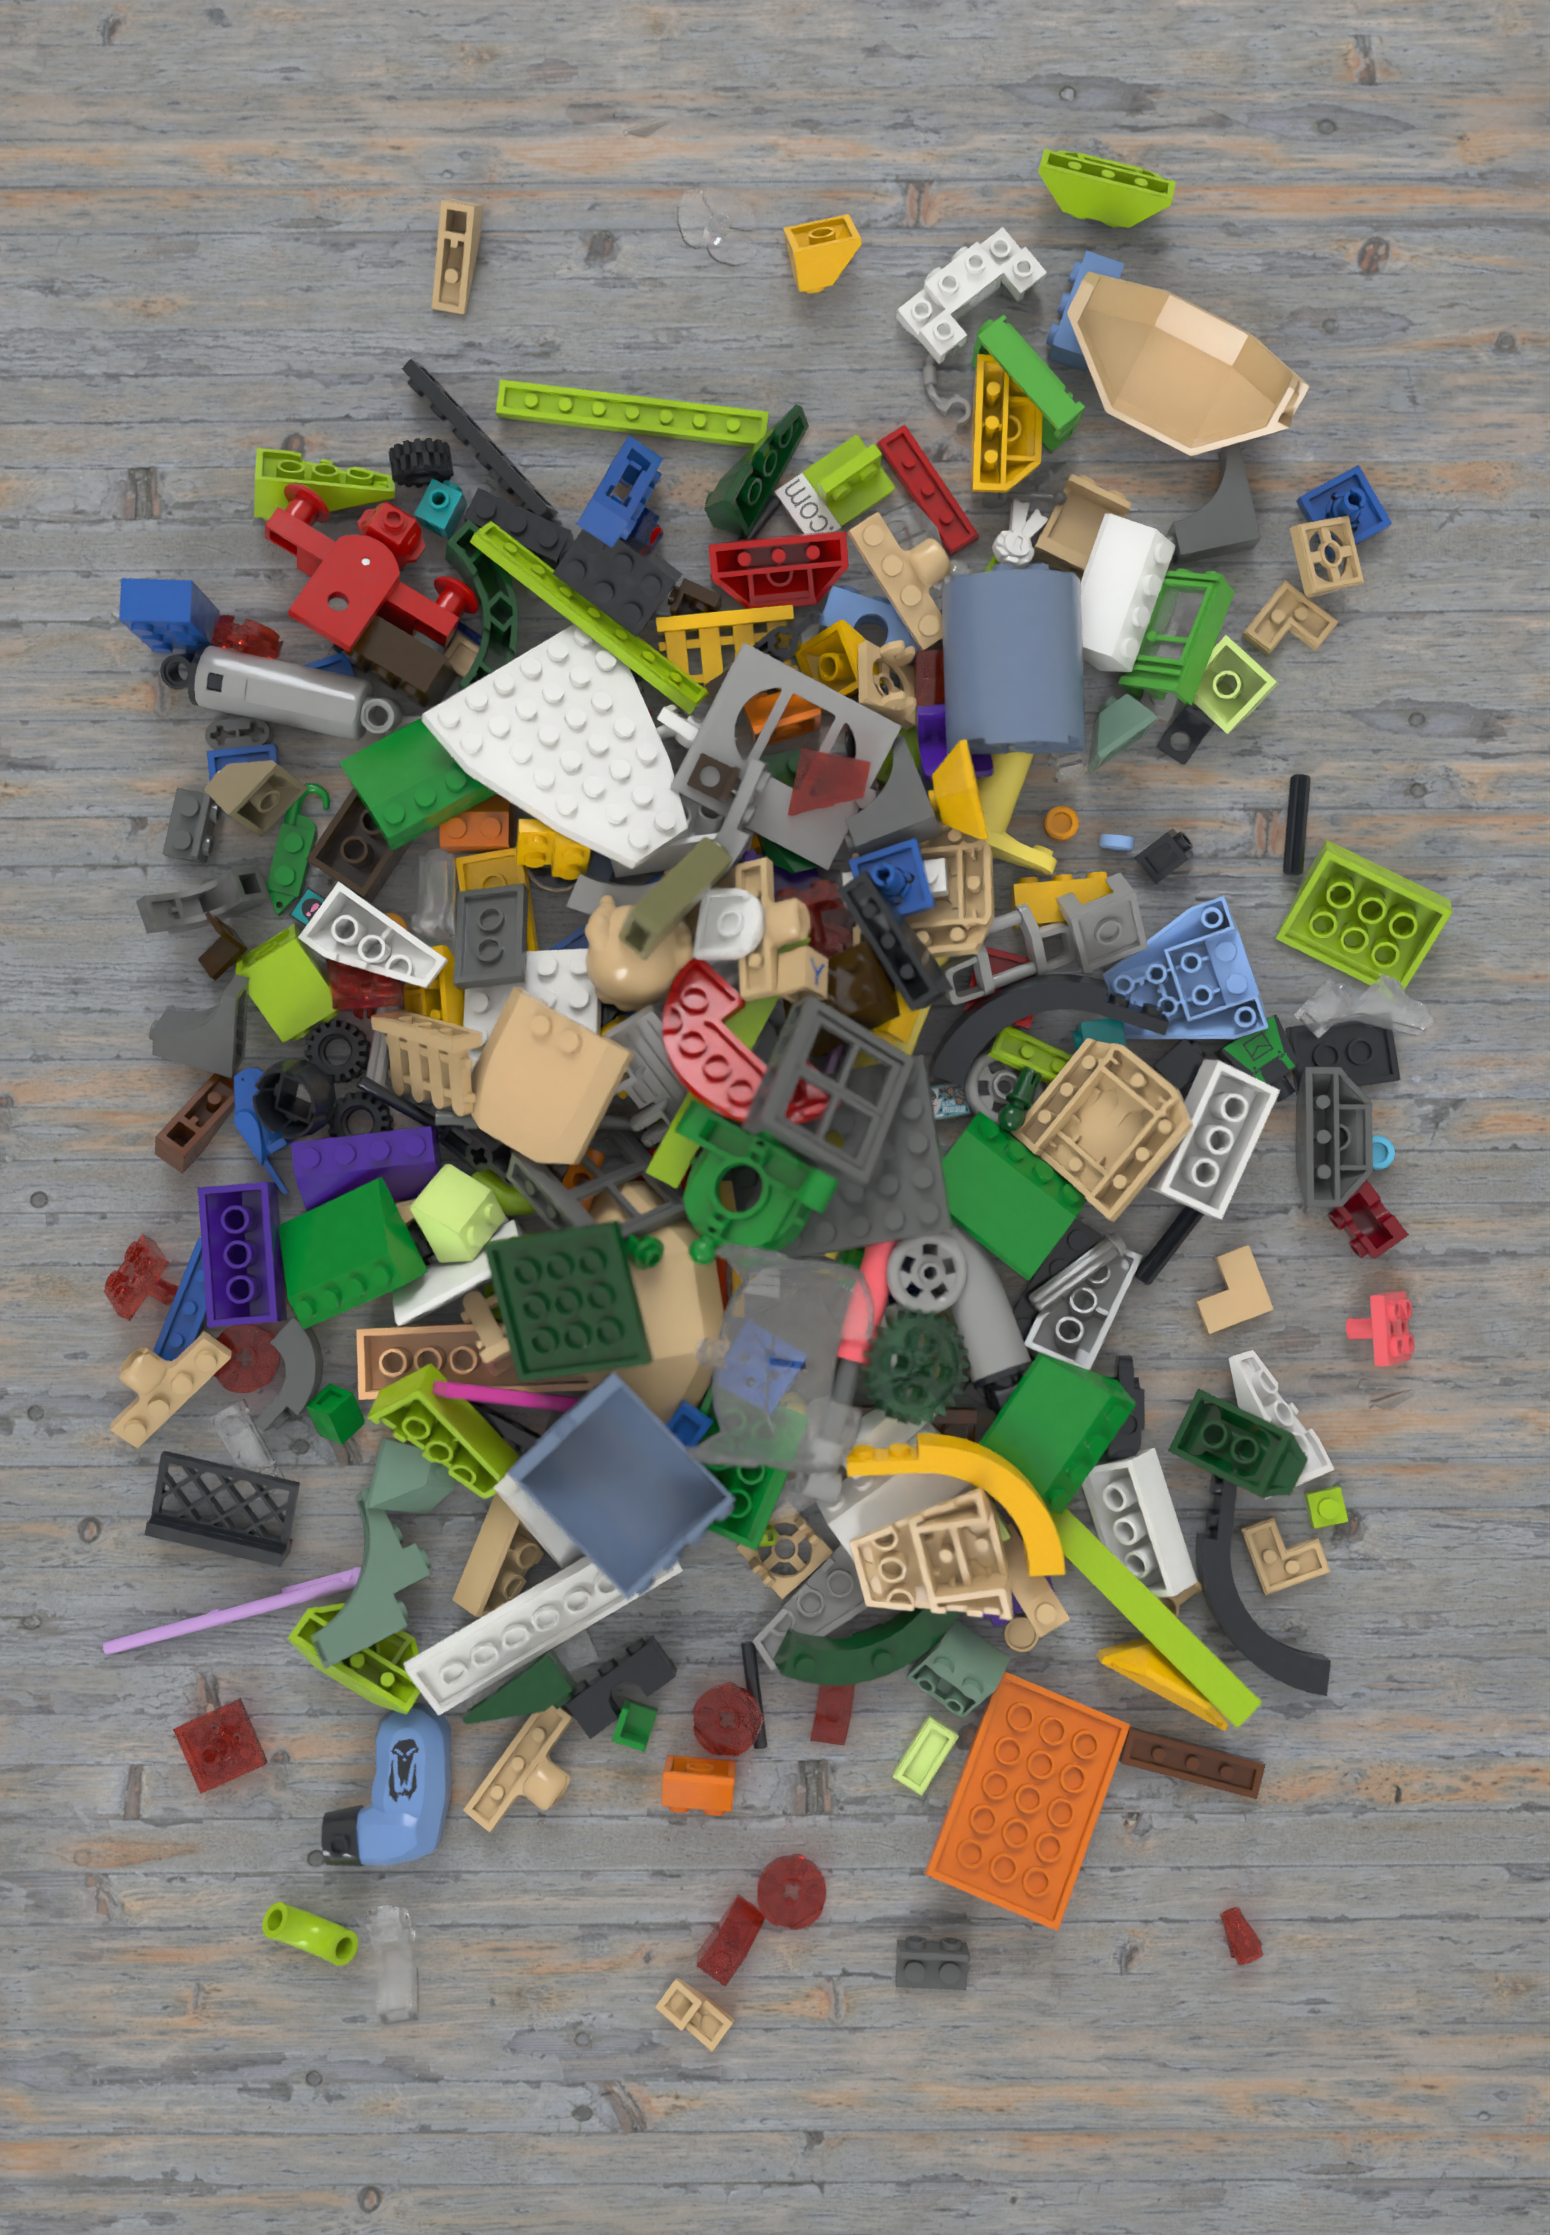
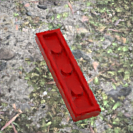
M905 424L876 443L883 458L950 557L979 539L980 535Z

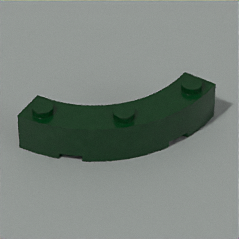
M469 519L447 541L445 560L459 573L467 586L476 595L479 602L478 612L481 622V645L474 663L459 683L458 693L513 661L518 637V607L510 575L505 569L470 543L474 533L479 528Z
M914 1607L913 1611L901 1610L900 1613L884 1624L879 1623L866 1630L853 1633L851 1637L838 1639L813 1636L788 1629L773 1661L781 1675L811 1684L835 1686L871 1681L902 1669L921 1657L947 1633L961 1612L946 1610V1614L932 1613L931 1609Z

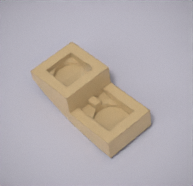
M679 1978L674 1980L655 2006L681 2031L684 2029L688 2030L711 2052L715 2050L736 2021L716 2003Z

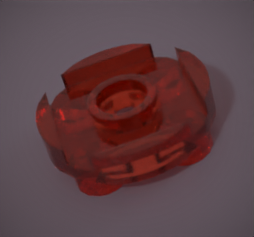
M220 615L217 617L211 640L215 645L226 649L233 648L242 653L274 660L280 656L284 641H279L280 635L274 630L249 619L245 620L244 625L234 623L235 616Z
M256 1324L233 1325L225 1329L215 1339L232 1350L231 1358L213 1377H216L225 1389L235 1393H250L271 1383L280 1365V1353L270 1343L275 1337L274 1334ZM243 1348L248 1349V1353L253 1355V1362H249L247 1368L242 1367L241 1361H236V1354H241Z
M726 1682L708 1689L697 1700L693 1708V1731L697 1741L705 1750L718 1756L722 1754L738 1756L746 1752L758 1739L764 1722L763 1712L760 1710L755 1697L743 1687L737 1686L732 1682ZM721 1712L733 1715L734 1728L730 1725L724 1728L720 1724L723 1719L720 1715Z
M795 1853L778 1857L763 1869L762 1874L758 1878L757 1902L761 1913L771 1924L790 1927V1930H799L814 1923L821 1915L826 1901V1882L821 1870L815 1863L806 1859L804 1855ZM791 1884L792 1886L797 1885L800 1887L798 1899L793 1900L791 1896L783 1897L782 1894L786 1891V1885Z

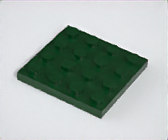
M619 1220L490 1240L483 1244L519 1382L649 1365L653 1361Z

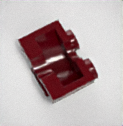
M1367 1179L1342 1207H1332L1333 1210L1327 1214L1332 1224L1338 1230L1344 1229L1352 1239L1349 1241V1245L1353 1252L1361 1259L1366 1255L1376 1259L1409 1235L1397 1218L1384 1207L1381 1197Z

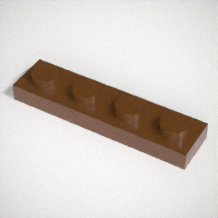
M1133 1727L1129 1728L1119 1757L1121 1764L1254 1799L1258 1797L1265 1764L1259 1760Z

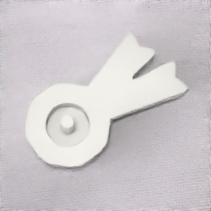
M1014 499L1011 503L1009 531H1002L996 537L992 549L1000 564H1011L1013 569H1025L1035 553L1031 539L1045 526L1048 518L1041 516L1040 511L1036 509L1029 520L1026 521L1030 505L1027 502L1021 503L1018 499Z

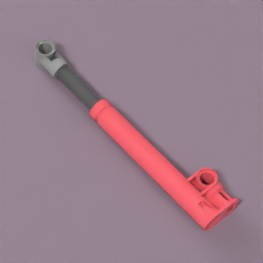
M899 1241L865 1247L840 1336L842 1338L841 1343H838L835 1356L841 1357L819 1438L813 1439L808 1462H804L800 1466L796 1475L795 1490L797 1494L827 1502H833L839 1494L842 1477L838 1468L845 1446L841 1445L863 1364L870 1365L873 1354L871 1351L875 1347L890 1294L886 1279L887 1262L892 1250Z

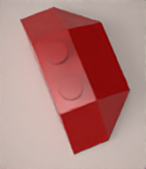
M846 531L743 539L708 545L712 581L746 609L793 605V607L816 605L849 567Z

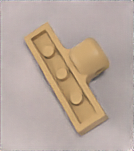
M876 512L847 532L920 651L925 650L943 638L942 614L929 593L930 587L949 575L952 569L950 560L942 546L936 540L929 538L910 551H904L900 548L879 512Z
M765 857L735 865L736 888L746 890L755 896L763 904L766 911V931L761 942L751 953L739 958L740 998L745 1001L778 995V949L782 945L804 940L811 932V919L804 903L800 902L797 898L775 903L773 862Z
M205 1331L173 1361L164 1360L147 1347L137 1348L122 1364L119 1381L138 1393V1396L111 1422L110 1431L138 1449L231 1358L232 1350Z
M553 1705L544 1712L532 1713L463 1811L490 1833L496 1828L519 1795L526 1796L541 1810H547L555 1805L566 1791L570 1777L551 1761L549 1755L553 1746L573 1720L574 1716L564 1706L555 1709Z

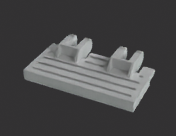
M650 1004L605 1032L606 1037L635 1053L614 1095L625 1089L639 1109L654 1102L631 1118L629 1123L631 1128L635 1131H640L658 1119L663 1118L662 1121L642 1134L641 1141L648 1147L655 1145V1143L663 1139L688 1092L668 1061L662 1038V1018Z

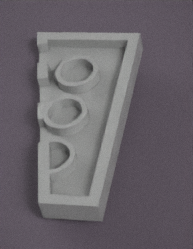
M841 1543L833 1551L834 1553L814 1571L752 1638V1642L771 1671L777 1667L773 1659L788 1629L813 1636H825L868 1608L865 1604L855 1562Z

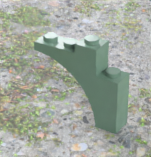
M370 1487L355 1496L364 1530V1555L359 1578L353 1592L339 1613L325 1627L310 1636L324 1669L407 1627L408 1625L405 1621L408 1618L407 1610L400 1599L395 1600L393 1594L431 1575L428 1570L431 1567V1563L423 1548L418 1549L416 1543L404 1549L400 1544L403 1542L402 1533L396 1523H390L386 1514L388 1510L366 1507Z

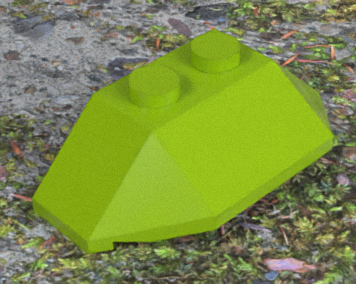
M1044 148L1038 170L1039 175L1062 212L1069 213L1078 219L1089 218L1101 221L1110 227L1121 226L1130 228L1171 206L1176 181L1164 179L1159 174L1144 168L1080 152L1064 150L1055 152L1052 149Z
M346 1603L308 1608L287 1640L315 1668L375 1705L407 1715L421 1693L407 1674L404 1666L405 1662L419 1655L415 1638L400 1630L324 1669L310 1636L325 1627Z

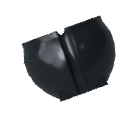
M285 1059L273 1064L266 1069L255 1084V1087L259 1090L253 1095V1105L258 1119L271 1133L282 1132V1138L285 1139L303 1138L313 1135L322 1129L333 1115L334 1104L336 1103L335 1077L327 1074L320 1066L311 1064L305 1059ZM299 1083L309 1093L311 1103L296 1097Z

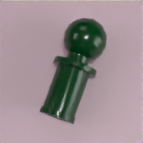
M1021 1068L1020 1075L1012 1092L1006 1095V1100L1010 1104L1004 1106L999 1111L998 1122L1004 1130L1011 1132L1020 1129L1025 1122L1023 1109L1029 1110L1032 1107L1031 1099L1039 1081L1042 1079V1075L1036 1073L1034 1076L1036 1071L1031 1068Z

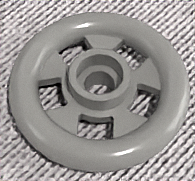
M988 1049L979 1054L971 1064L965 1077L964 1092L967 1103L975 1115L981 1111L1000 1126L998 1122L999 1113L992 1111L993 1102L1001 1105L1010 1104L1006 1100V1095L1012 1092L1018 1077L1012 1072L1015 1068L1002 1062L1004 1070L991 1074L988 1065L998 1060L987 1056ZM978 1081H987L988 1095H979ZM1039 1081L1031 1099L1032 1106L1044 1092L1043 1081ZM1000 1082L1008 1086L1007 1094L999 1091L998 1084ZM1023 1109L1024 1114H1026L1029 1110Z
M944 1232L899 1241L892 1250L886 1267L887 1284L894 1299L905 1309L918 1314H933L950 1307L962 1294L968 1277V1263L963 1249L954 1238ZM923 1244H935L936 1254L922 1255ZM906 1255L915 1259L911 1264L909 1273L901 1270V1265ZM951 1258L954 1272L945 1274V1266L942 1261ZM932 1266L933 1275L926 1279L924 1271L927 1267ZM911 1281L921 1288V1292L916 1298L905 1290ZM943 1283L947 1290L939 1297L934 1298L931 1290Z

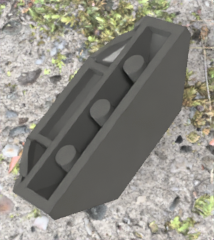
M1341 1067L1303 1068L1296 1100V1170L1305 1207H1342L1373 1172L1372 1102L1346 1075Z

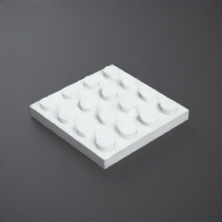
M588 949L526 951L525 982L465 989L463 1027L479 1031L482 1034V1046L468 1050L469 1058L473 1060L470 1075L514 987L527 991L548 1003L549 1007L600 1035L602 1001L597 998L595 986L587 973L585 958Z

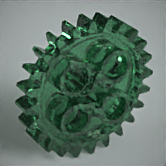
M917 1309L915 1312L909 1311V1313L908 1311L898 1310L897 1319L886 1316L887 1328L876 1325L875 1330L879 1335L878 1338H867L868 1343L873 1346L872 1350L862 1351V1355L869 1359V1364L860 1366V1370L869 1372V1377L865 1378L861 1383L872 1386V1389L866 1396L867 1398L877 1400L874 1408L885 1411V1417L894 1420L897 1418V1422L903 1424L910 1422L911 1424L921 1425L922 1420L933 1423L934 1414L942 1417L946 1416L944 1405L956 1406L952 1396L954 1394L963 1395V1390L958 1386L959 1382H967L969 1380L968 1377L961 1374L962 1369L970 1367V1363L962 1361L961 1358L968 1353V1349L958 1346L964 1339V1336L953 1334L956 1325L945 1323L946 1316L935 1315L932 1310L928 1314H922L921 1309ZM923 1335V1336H924V1344H923L922 1348L920 1349V1348H919V1339H920V1337ZM896 1353L897 1362L896 1365L892 1368L891 1359L892 1356ZM939 1365L940 1373L935 1379L934 1372ZM912 1384V1394L907 1398V1389Z

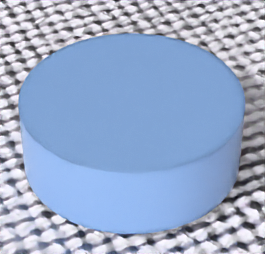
M1100 834L1099 847L1105 850L1131 852L1134 847L1135 838L1123 835Z

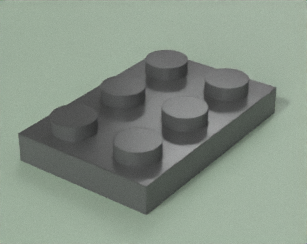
M524 883L458 892L453 984L458 990L525 982L529 890Z

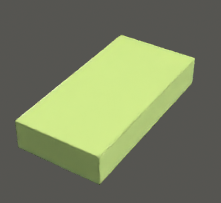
M928 1715L893 1771L892 1777L922 1796L957 1741L958 1733Z

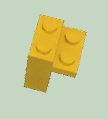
M519 819L516 865H526L530 868L551 865L552 877H561L565 880H574L580 874L587 873L590 848L561 835L538 819Z

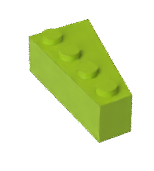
M432 1363L381 1389L367 1416L368 1419L377 1425L383 1422L394 1430L392 1433L394 1437L403 1443L406 1440L412 1442L423 1450L421 1456L431 1463L435 1461L449 1468L448 1474L483 1499L497 1494L493 1487L508 1474L507 1472L520 1456L467 1400L438 1396L433 1393L435 1380L449 1381Z

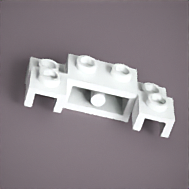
M1002 227L980 244L977 241L970 248L962 247L951 258V263L943 269L938 267L930 272L925 278L924 289L897 309L896 318L905 330L916 337L940 364L945 360L947 352L957 344L959 347H962L966 343L967 334L956 321L1000 288L1001 282L1019 302L1023 299L1027 289L1035 283L1040 286L1045 281L1047 272L1026 246L1021 250Z

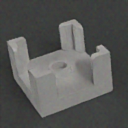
M1121 873L1105 879L1106 884L1113 893L1081 905L1073 893L1056 898L1059 911L1070 927L1076 954L1075 961L1084 973L1148 948L1136 892Z

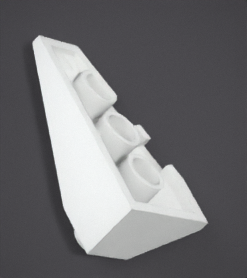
M339 881L298 937L327 959L427 989L448 962L446 958Z
M1254 1350L1230 1357L1229 1363L1238 1408L1293 1433L1301 1450L1308 1457L1295 1487L1335 1470L1319 1437L1312 1428L1306 1431L1295 1416L1299 1412L1292 1402L1287 1404L1277 1392L1278 1382Z
M509 1474L493 1487L562 1570L586 1556Z

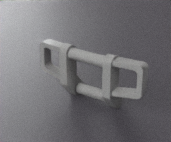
M1026 903L1014 907L1012 912L995 917L987 935L1018 924L1024 935L1029 962L992 975L988 953L983 943L978 954L964 955L941 966L942 971L953 987V990L945 995L946 999L956 1005L978 997H985L995 993V989L1032 975H1045L1049 971L1073 962L1076 954L1070 927L1063 922H1058L1039 928ZM1061 933L1064 947L1063 952L1046 960L1042 938ZM973 964L977 986L955 993L952 979L953 974Z

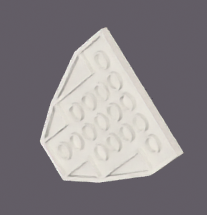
M575 624L423 713L422 722L468 775L561 835L627 867L636 868L684 836L689 828L679 792L670 788L675 778L670 759L630 668Z

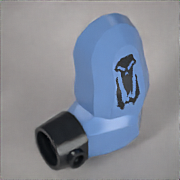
M414 1703L407 1715L391 1710L379 1721L375 1735L377 1771L372 1786V1803L367 1807L357 1805L324 1814L321 1841L326 1865L362 1867L364 1865L397 1864L416 1860L432 1853L440 1844L452 1786L450 1766L451 1727L443 1713L438 1716L430 1705Z

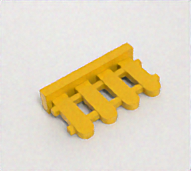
M793 605L656 618L658 635H665L666 641L659 642L660 652L667 651V659L698 684L704 683V688L706 689L705 684L723 673L721 646L734 645L736 657L743 643L753 646L773 629L779 626H787V623L793 622ZM767 625V632L754 633L753 626ZM733 628L732 636L720 637L719 629ZM699 631V639L686 640V632ZM780 633L781 642L778 644V647L780 649H789V640L793 639L792 636ZM700 648L703 674L690 675L687 649ZM790 659L784 663L798 671V665L791 666Z

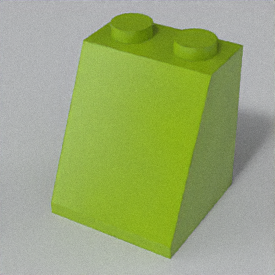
M295 923L240 956L236 961L235 975L249 978V996L283 1043L289 1039L293 1041L301 1039L310 1032V1026L320 1020L322 1023L332 1020L339 1014L340 1011L338 1009L342 1007L340 995L310 946L298 938L301 932Z

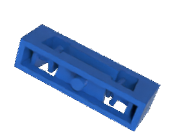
M628 435L579 518L577 525L611 548H613L619 537L626 540L654 491V487L662 476V473L657 471L663 458ZM618 482L627 488L632 485L624 501L612 493Z

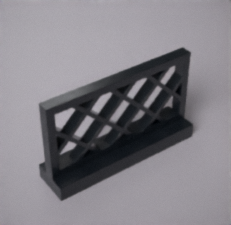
M164 1450L160 1456L151 1518L146 1523L145 1536L281 1567L291 1552L293 1540L290 1538L300 1482ZM169 1463L181 1466L188 1477L176 1483L168 1472ZM206 1472L216 1474L222 1485L210 1491L200 1476ZM240 1480L250 1482L256 1493L244 1499L234 1484ZM191 1481L203 1495L192 1503L180 1489ZM274 1488L289 1491L288 1502L280 1507L275 1504L267 1493ZM225 1489L237 1503L224 1511L214 1497ZM171 1493L174 1494L183 1506L177 1512L162 1509L164 1497ZM261 1497L271 1511L260 1519L257 1518L248 1505ZM207 1501L217 1516L211 1520L204 1519L199 1515L195 1507ZM241 1509L251 1524L244 1528L235 1526L229 1515ZM275 1517L283 1528L282 1536L269 1534L263 1523Z

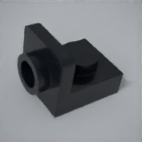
M1171 829L1135 858L1154 883L1157 884L1194 856L1190 850L1193 848V845L1182 831L1177 833L1175 829Z

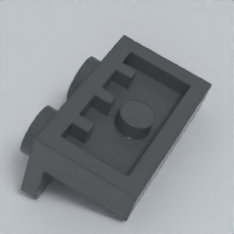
M177 788L163 855L206 864L208 856H212L215 848V837L212 836L215 823H219L223 809L206 792L201 793Z
M908 1936L905 1940H897L896 1987L966 1990L967 1962H969L967 1943H961L960 1939L952 1937L942 1938L940 1942L926 1941V1938L921 1936Z

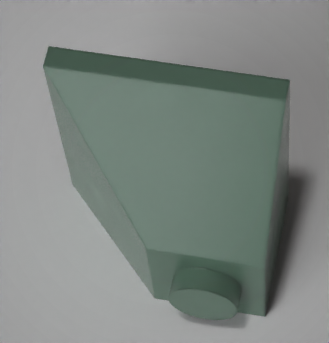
M1129 694L1124 695L1119 700L1116 696H1113L1098 708L1101 713H1099L1094 721L1087 765L1090 773H1093L1143 737L1158 719L1151 710Z
M382 1437L366 1507L428 1514L455 1488L456 1479L448 1474L449 1468L442 1463L435 1461L431 1463L421 1456L423 1450L412 1442L406 1440L403 1443L398 1439Z

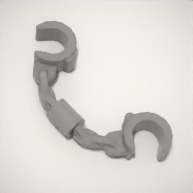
M959 324V326H960V327L964 330V332L966 333V331H965V329L963 328V326ZM957 344L947 354L954 357L956 353L963 349L964 345L959 347ZM929 353L923 368L924 387H927L928 396L936 403V409L943 413V417H946L950 409L954 407L963 409L965 415L957 421L956 428H961L970 419V404L958 394H955L954 398L950 400L944 397L939 398L935 386H937V370L933 366L935 359Z

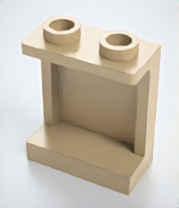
M1071 474L1063 490L1067 500L1063 505L1055 506L1034 547L1035 553L1033 558L1062 572L1075 573L1076 577L1081 581L1104 515L1113 514L1126 518L1132 503L1127 501V498L1118 491H1106L1096 486V482L1087 476Z

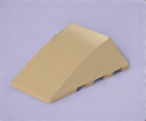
M982 1487L850 1540V1547L866 1607L913 1611L915 1607L931 1609L932 1613L946 1614V1610L967 1612V1616L973 1617L991 1614L1000 1615V1619L1013 1620L1009 1566L994 1505Z

